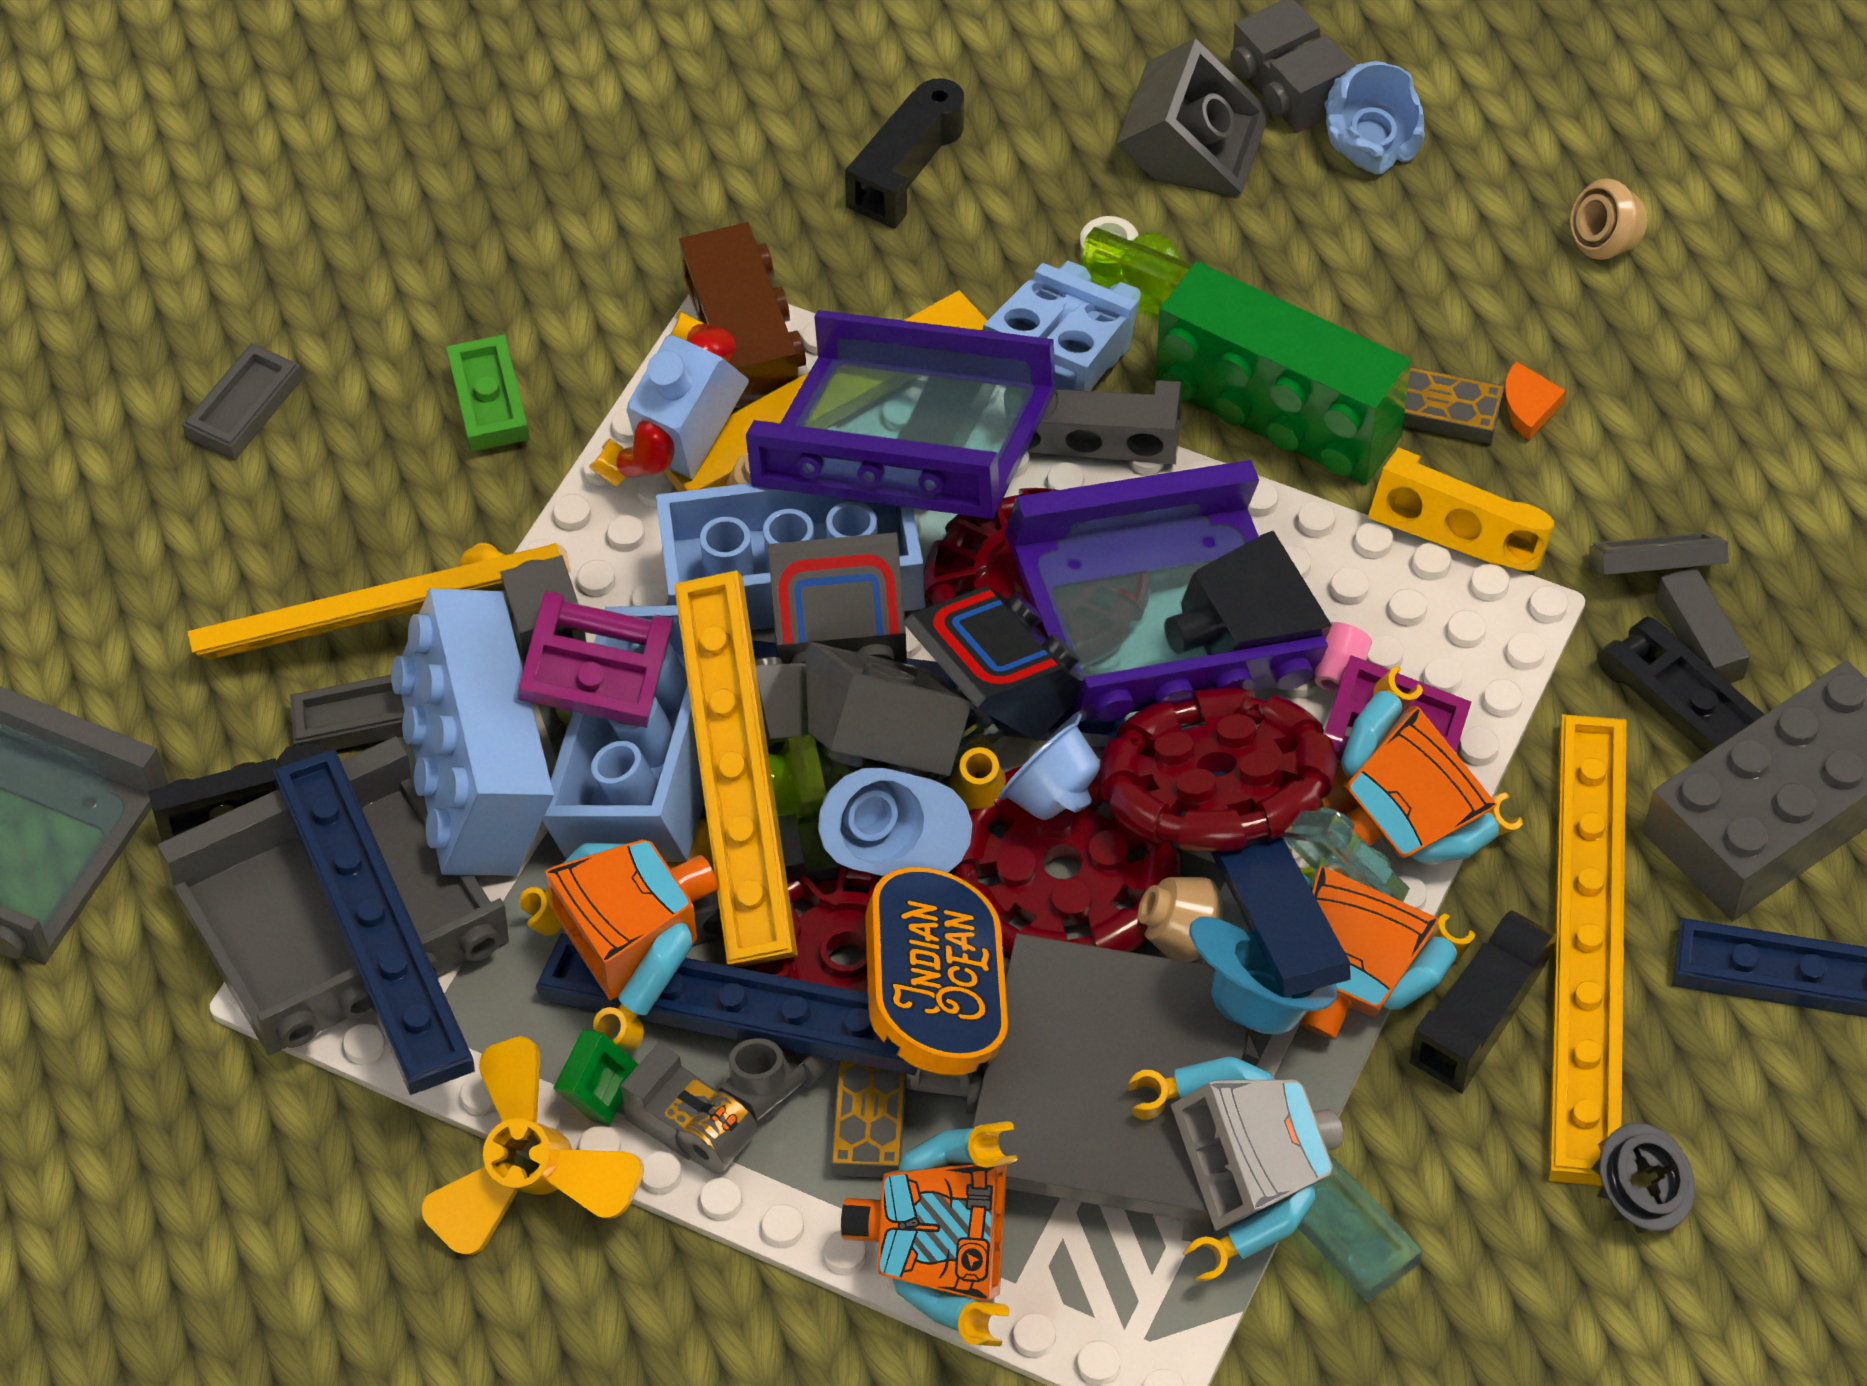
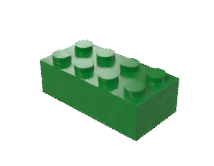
M1198 261L1193 264L1159 308L1156 380L1181 382V401L1191 402L1218 415L1228 424L1244 427L1271 440L1281 449L1297 452L1324 465L1334 474L1350 477L1364 485L1370 482L1402 437L1411 367L1410 358Z

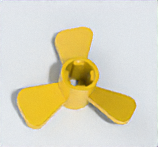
M517 1036L486 1048L480 1058L479 1070L502 1122L491 1130L485 1140L483 1147L484 1167L425 1197L421 1210L426 1224L453 1251L465 1255H474L484 1250L519 1190L534 1195H545L559 1189L598 1217L612 1219L622 1215L629 1208L643 1178L644 1165L641 1159L635 1154L623 1151L573 1150L569 1140L560 1131L537 1123L540 1050L533 1040L524 1036ZM533 1136L540 1144L533 1146L529 1150V1157L540 1165L527 1177L525 1169L515 1166V1155L517 1150L522 1151L529 1142L533 1141Z

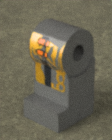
M660 1042L656 1044L620 1085L626 1120L687 1160L691 1159L711 1172L723 1173L758 1131L755 1119L739 1101L725 1092L714 1089L681 1066L680 1056Z

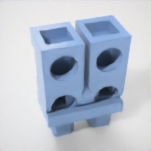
M1066 261L1059 268L1042 262L1034 271L1033 280H1028L983 325V330L1053 339L1056 389L1092 391V388L1108 368H1112L1120 356L1123 357L1131 347L1141 292L1138 288L1123 282L1112 285L1110 289L1091 282L1092 276L1088 273L1086 267L1071 261Z

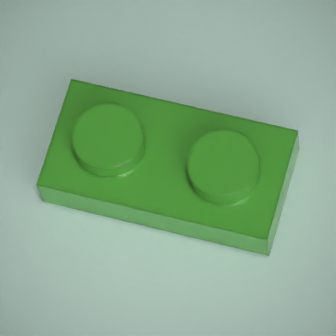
M505 334L446 346L470 452L530 440Z

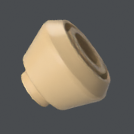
M1599 179L1588 185L1573 205L1570 217L1572 235L1578 248L1586 256L1599 260L1609 259L1631 250L1639 244L1647 228V211L1642 200L1624 184L1613 179Z
M1169 877L1162 880L1157 886L1149 887L1145 892L1139 905L1138 919L1140 923L1148 925L1145 937L1167 958L1192 962L1203 956L1197 951L1189 935L1191 922L1198 917H1214L1222 920L1224 901L1216 884L1210 878Z

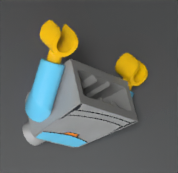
M1231 1056L1175 1069V1076L1166 1079L1154 1070L1143 1069L1133 1075L1128 1083L1127 1090L1150 1087L1159 1096L1154 1102L1141 1103L1133 1107L1132 1114L1141 1120H1151L1158 1117L1163 1112L1168 1099L1181 1098L1171 1104V1108L1215 1231L1227 1228L1229 1235L1219 1240L1206 1236L1197 1238L1186 1246L1182 1256L1194 1251L1197 1247L1203 1246L1211 1249L1216 1257L1214 1269L1194 1278L1196 1281L1205 1282L1216 1278L1225 1270L1229 1258L1239 1254L1242 1259H1245L1287 1238L1296 1230L1315 1202L1313 1184L1331 1175L1333 1165L1327 1151L1337 1149L1343 1140L1342 1123L1334 1111L1323 1109L1313 1112L1305 1088L1297 1080H1275L1270 1072Z

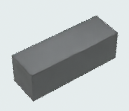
M1694 566L1660 577L1655 601L1677 638L1728 683L1744 679L1750 655L1698 568Z

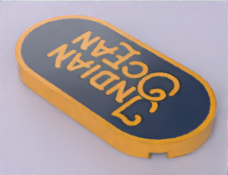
M907 867L886 874L876 884L867 905L865 916L868 1009L871 1025L883 1042H885L888 1036L894 1044L900 1047L897 1053L898 1056L919 1069L942 1075H964L974 1072L980 1063L988 1061L989 1064L997 1056L1008 1029L1002 933L998 914L990 901L979 890L950 873L925 867Z

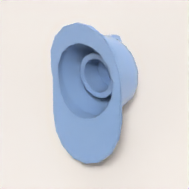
M1080 712L1075 713L1063 723L1015 773L1001 790L998 796L1000 800L1009 798L1033 816L1042 820L1053 818L1066 808L1073 812H1078L1090 805L1092 799L1087 788L1098 774L1100 763L1078 728L1082 716Z
M862 768L844 776L825 794L819 813L818 831L823 848L837 863L853 870L885 876L901 868L925 867L948 873L962 861L971 844L972 821L967 805L950 787L932 779L896 770Z

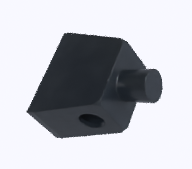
M1274 530L1260 535L1199 568L1192 575L1181 601L1182 613L1166 618L1164 624L1166 639L1175 653L1182 654L1203 647L1208 655L1324 636L1326 639L1332 627V624Z

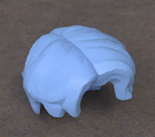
M1375 60L1373 62L1360 63L1347 70L1340 78L1335 79L1334 85L1329 91L1328 100L1324 102L1327 113L1326 126L1330 143L1334 149L1342 153L1355 166L1373 174H1383L1394 165L1396 160L1404 163L1412 160L1424 143L1425 132L1423 109L1420 106L1418 94L1414 89L1411 74L1399 66Z

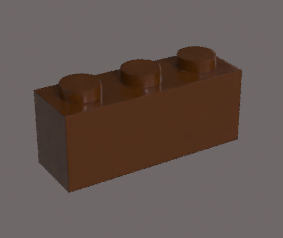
M749 222L679 238L683 278L697 318L707 325L724 329L732 335L735 340L736 349L733 358L727 362L749 380L734 408L749 405L797 379L798 367L806 366L803 342L798 330L788 332L785 322L790 321V313L782 286L772 288L769 279L774 278V269L766 243L756 244Z

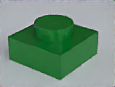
M582 1029L553 1089L590 1121L611 1125L623 1101L620 1085L639 1064L604 1033Z

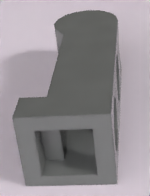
M1156 380L1154 395L1056 389L1026 452L1176 465L1181 424V382ZM1007 392L1005 396L1004 409L1007 438L1028 397L1026 394Z

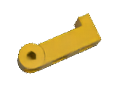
M1399 447L1383 467L1368 514L1369 519L1495 565L1501 564L1523 571L1537 570L1541 566L1554 528V520L1545 511L1526 503L1509 501L1419 464L1421 456Z

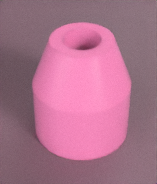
M1330 622L1332 627L1326 638L1328 648L1321 663L1314 670L1315 683L1319 687L1336 693L1350 655L1366 661L1372 640L1368 634L1355 626L1341 622Z

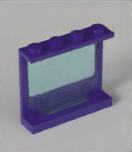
M818 310L814 316L818 358L781 423L754 420L746 433L751 486L993 519L1056 391L1054 340Z
M1252 460L1016 497L1005 530V536L1030 603L1043 618L1039 623L1041 632L1047 639L1051 634L1059 637L1080 659V662L1074 669L1080 674L1083 681L1076 700L1070 707L1072 716L1077 712L1081 713L1082 716L1079 722L1092 719L1110 722L1121 719L1129 713L1138 712L1153 703L1159 705L1171 701L1174 705L1193 700L1195 697L1194 691L1241 688L1257 691L1278 687L1281 690H1291L1313 680L1314 670L1321 663L1328 648L1324 636L1208 655L1203 647L1177 654L1171 649L1166 639L1164 630L1165 620L1168 617L1182 613L1181 601L1192 575L1206 564L1259 537L1248 511L1249 504L1259 483V477Z

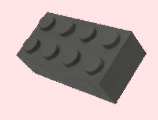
M1845 660L1653 790L1643 834L1732 922L1867 828V678L1850 662Z

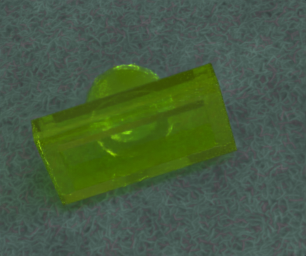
M1094 227L1085 237L1082 266L1086 267L1088 273L1092 276L1091 282L1110 289L1112 285L1119 282L1136 287L1141 292L1139 307L1159 315V308L1193 266L1191 263L1180 260V252L1175 243L1164 234L1147 232L1135 237L1131 241Z
M811 734L788 738L778 755L769 754L777 815L796 813L798 822L810 820L827 796L814 737L811 738Z

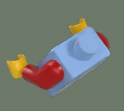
M679 311L675 317L678 320L673 331L665 337L657 353L649 360L645 374L628 401L626 410L634 435L633 446L623 448L613 439L609 438L602 446L603 451L588 467L614 487H617L626 477L657 475L666 469H670L693 480L749 383L746 376L727 362L733 358L736 349L735 340L729 332L707 325Z

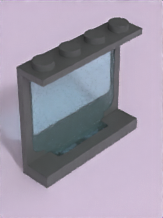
M0 686V953L13 959H18L23 955L46 964L152 809L148 791L168 785V781L157 748Z

